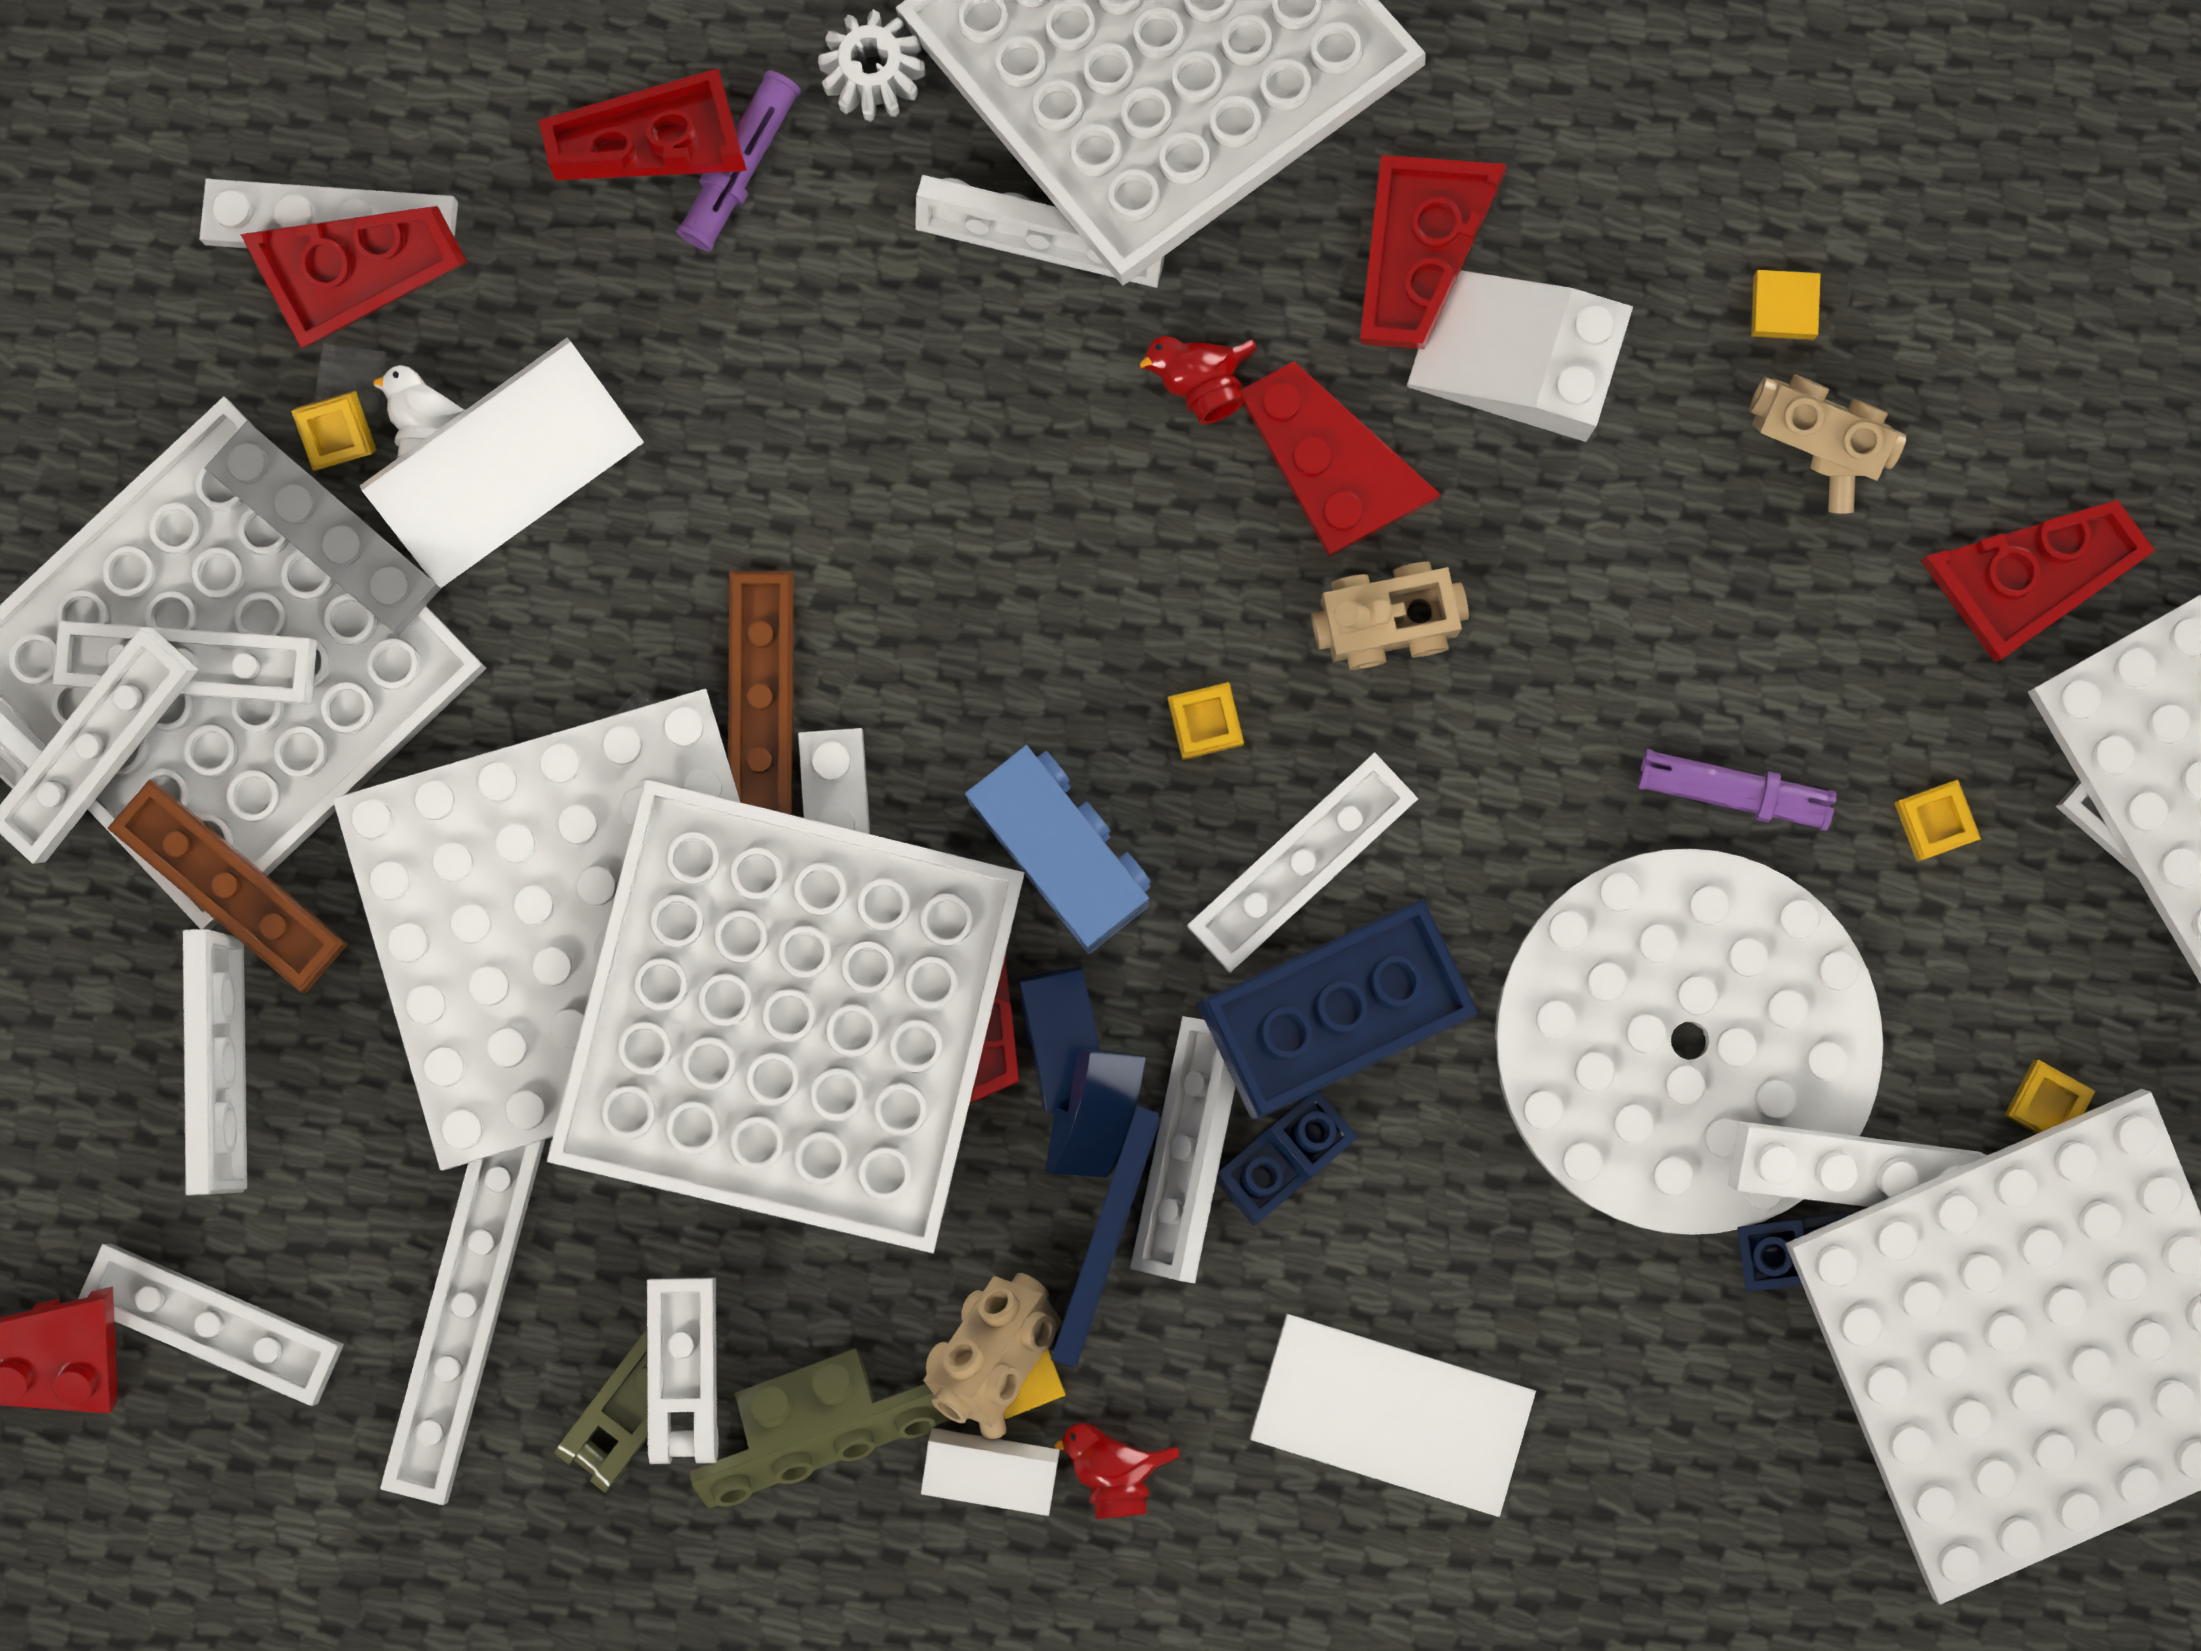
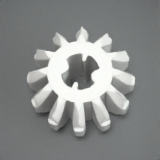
M873 9L867 17V25L859 27L857 19L848 14L844 19L847 35L828 31L825 39L831 51L820 54L818 57L820 70L828 74L822 81L824 91L828 96L840 95L838 104L840 110L846 114L853 111L862 102L864 119L871 122L876 116V105L884 103L887 113L890 116L896 117L899 113L896 95L906 100L915 101L918 96V90L912 80L925 76L924 62L916 58L917 54L921 51L920 41L916 36L903 37L905 26L904 22L898 17L882 28L880 13ZM867 58H880L881 65L879 63L876 64L878 72L870 74L863 72L862 65L867 67Z

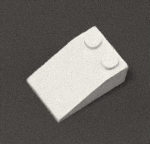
M1460 271L1424 350L1418 349L1407 387L1587 442L1597 426L1633 306L1570 287Z

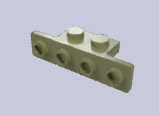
M855 1348L734 1393L749 1449L720 1459L717 1463H710L693 1469L689 1472L693 1488L708 1508L733 1506L747 1500L753 1492L778 1483L791 1484L802 1481L809 1477L813 1470L840 1460L855 1461L864 1458L875 1447L900 1438L912 1439L924 1436L931 1432V1428H935L937 1424L946 1422L950 1418L943 1415L933 1405L932 1399L934 1394L926 1384L875 1402L862 1358Z

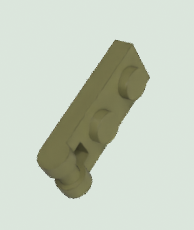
M647 1329L554 1452L556 1456L569 1466L575 1461L592 1474L593 1477L590 1482L604 1493L613 1486L648 1438ZM599 1427L619 1441L609 1454L591 1441Z

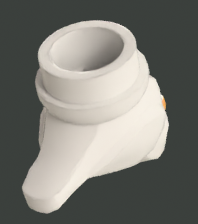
M398 365L392 367L383 377L377 378L373 382L374 386L381 389L388 399L387 412L390 421L399 430L395 436V444L399 446L397 459L465 411V409H462L448 398L427 386L419 374L408 366Z

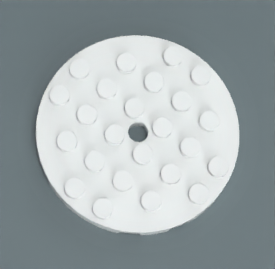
M1674 849L1640 854L1611 864L1572 886L1547 908L1521 942L1510 965L1505 983L1502 986L1496 1014L1495 1039L1501 1089L1519 1134L1535 1158L1566 1190L1590 1207L1636 1227L1664 1233L1694 1235L1737 1230V1227L1766 1221L1804 1200L1737 1191L1728 1185L1739 1121L1860 1137L1869 1119L1877 1095L1882 1070L1883 1035L1877 995L1869 971L1856 945L1844 927L1819 900L1787 876L1761 863L1718 851ZM1684 1022L1697 1025L1703 1030L1706 1042L1703 1052L1699 1057L1692 1060L1681 1058L1674 1052L1671 1045V1036L1674 1029Z

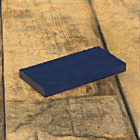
M1424 898L1197 1003L1252 1121L1479 1014Z
M1139 1106L1136 1107L1051 1357L1053 1361L1070 1367L1078 1364L1161 1117H1158L1159 1113Z

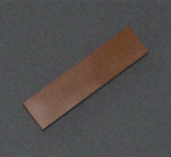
M729 571V766L741 803L793 815L794 573L793 571Z
M149 779L107 828L302 993H307L348 945L346 941L156 781Z

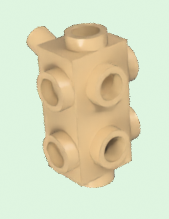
M1794 374L1790 384H1787L1775 378L1764 377L1759 383L1750 404L1749 412L1756 415L1752 425L1766 436L1813 454L1810 468L1818 473L1830 476L1828 512L1839 514L1853 513L1856 476H1866L1878 481L1883 468L1892 469L1898 461L1906 442V434L1884 424L1888 413L1868 403L1852 398L1849 407L1845 408L1826 400L1825 398L1830 389L1812 380Z
M1418 562L1398 567L1393 570L1394 578L1373 583L1369 582V577L1366 574L1335 580L1331 583L1332 591L1322 594L1320 600L1322 611L1311 613L1318 650L1330 648L1333 662L1347 660L1349 670L1366 669L1387 662L1386 651L1406 647L1410 648L1411 657L1413 658L1444 652L1449 649L1447 639L1457 637L1462 630L1460 621L1469 619L1464 587L1461 582L1452 584L1448 567L1432 570L1430 562ZM1414 602L1425 603L1431 611V618L1424 623L1411 621L1407 615L1408 606Z
M1017 1273L1012 1282L993 1276L984 1291L976 1290L966 1298L961 1313L962 1324L949 1343L940 1342L935 1345L927 1358V1375L923 1381L934 1394L932 1399L933 1405L943 1415L955 1422L965 1423L967 1418L979 1422L981 1435L985 1439H998L1006 1433L1007 1429L1003 1412L1015 1400L1021 1385L1042 1353L1049 1348L1056 1332L1063 1323L1047 1300L1049 1297L1048 1290L1039 1281L1023 1273Z

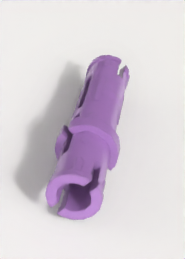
M772 70L765 72L761 85L735 127L747 171L702 174L699 183L703 187L683 223L676 230V233L686 242L703 251H712L714 242L734 207H742L748 196V192L745 190L746 185L764 153L769 148L773 137L795 98L801 93V89L789 78Z
M1646 749L1640 770L1643 772L1642 776H1639L1637 789L1653 790L1754 813L1756 821L1769 823L1771 818L1816 827L1822 831H1827L1834 813V808L1830 807V805H1834L1836 802V791H1826L1782 781L1780 773L1766 771L1764 776L1662 754L1654 752L1652 749Z

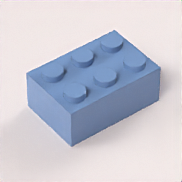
M1025 745L968 790L965 795L971 808L1022 872H1025L1026 877L1089 955L1149 907V897L1145 892L1151 888L1149 885L1151 881L1128 852L1117 858L1105 842L1111 838L1108 834L1111 831L1093 807L1086 801L1077 808L1067 796L1066 792L1071 789L1068 784L1070 780L1054 758L1047 751L1036 757L1031 749Z

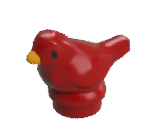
M1162 336L1155 338L1149 344L1140 367L1143 370H1150L1159 375L1164 387L1171 394L1186 398L1188 411L1195 413L1200 424L1206 425L1229 417L1244 405L1245 401L1240 392L1242 384L1234 376V373L1240 363L1255 353L1257 345L1253 339L1230 348L1208 343H1183L1173 337Z
M1086 1422L1075 1423L1070 1426L1063 1438L1055 1444V1449L1065 1452L1073 1460V1468L1078 1480L1091 1489L1089 1504L1094 1503L1096 1520L1147 1514L1146 1497H1150V1491L1144 1484L1145 1481L1160 1466L1180 1458L1178 1447H1170L1156 1452L1143 1451L1106 1436L1096 1426Z

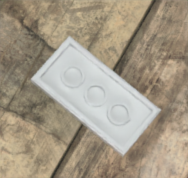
M567 337L362 483L360 488L429 578L442 588L644 442Z
M207 929L183 930L186 1195L242 1193L244 1189H247L244 944L235 936Z
M1286 1313L1249 1438L1262 1444L1500 1517L1536 1391Z

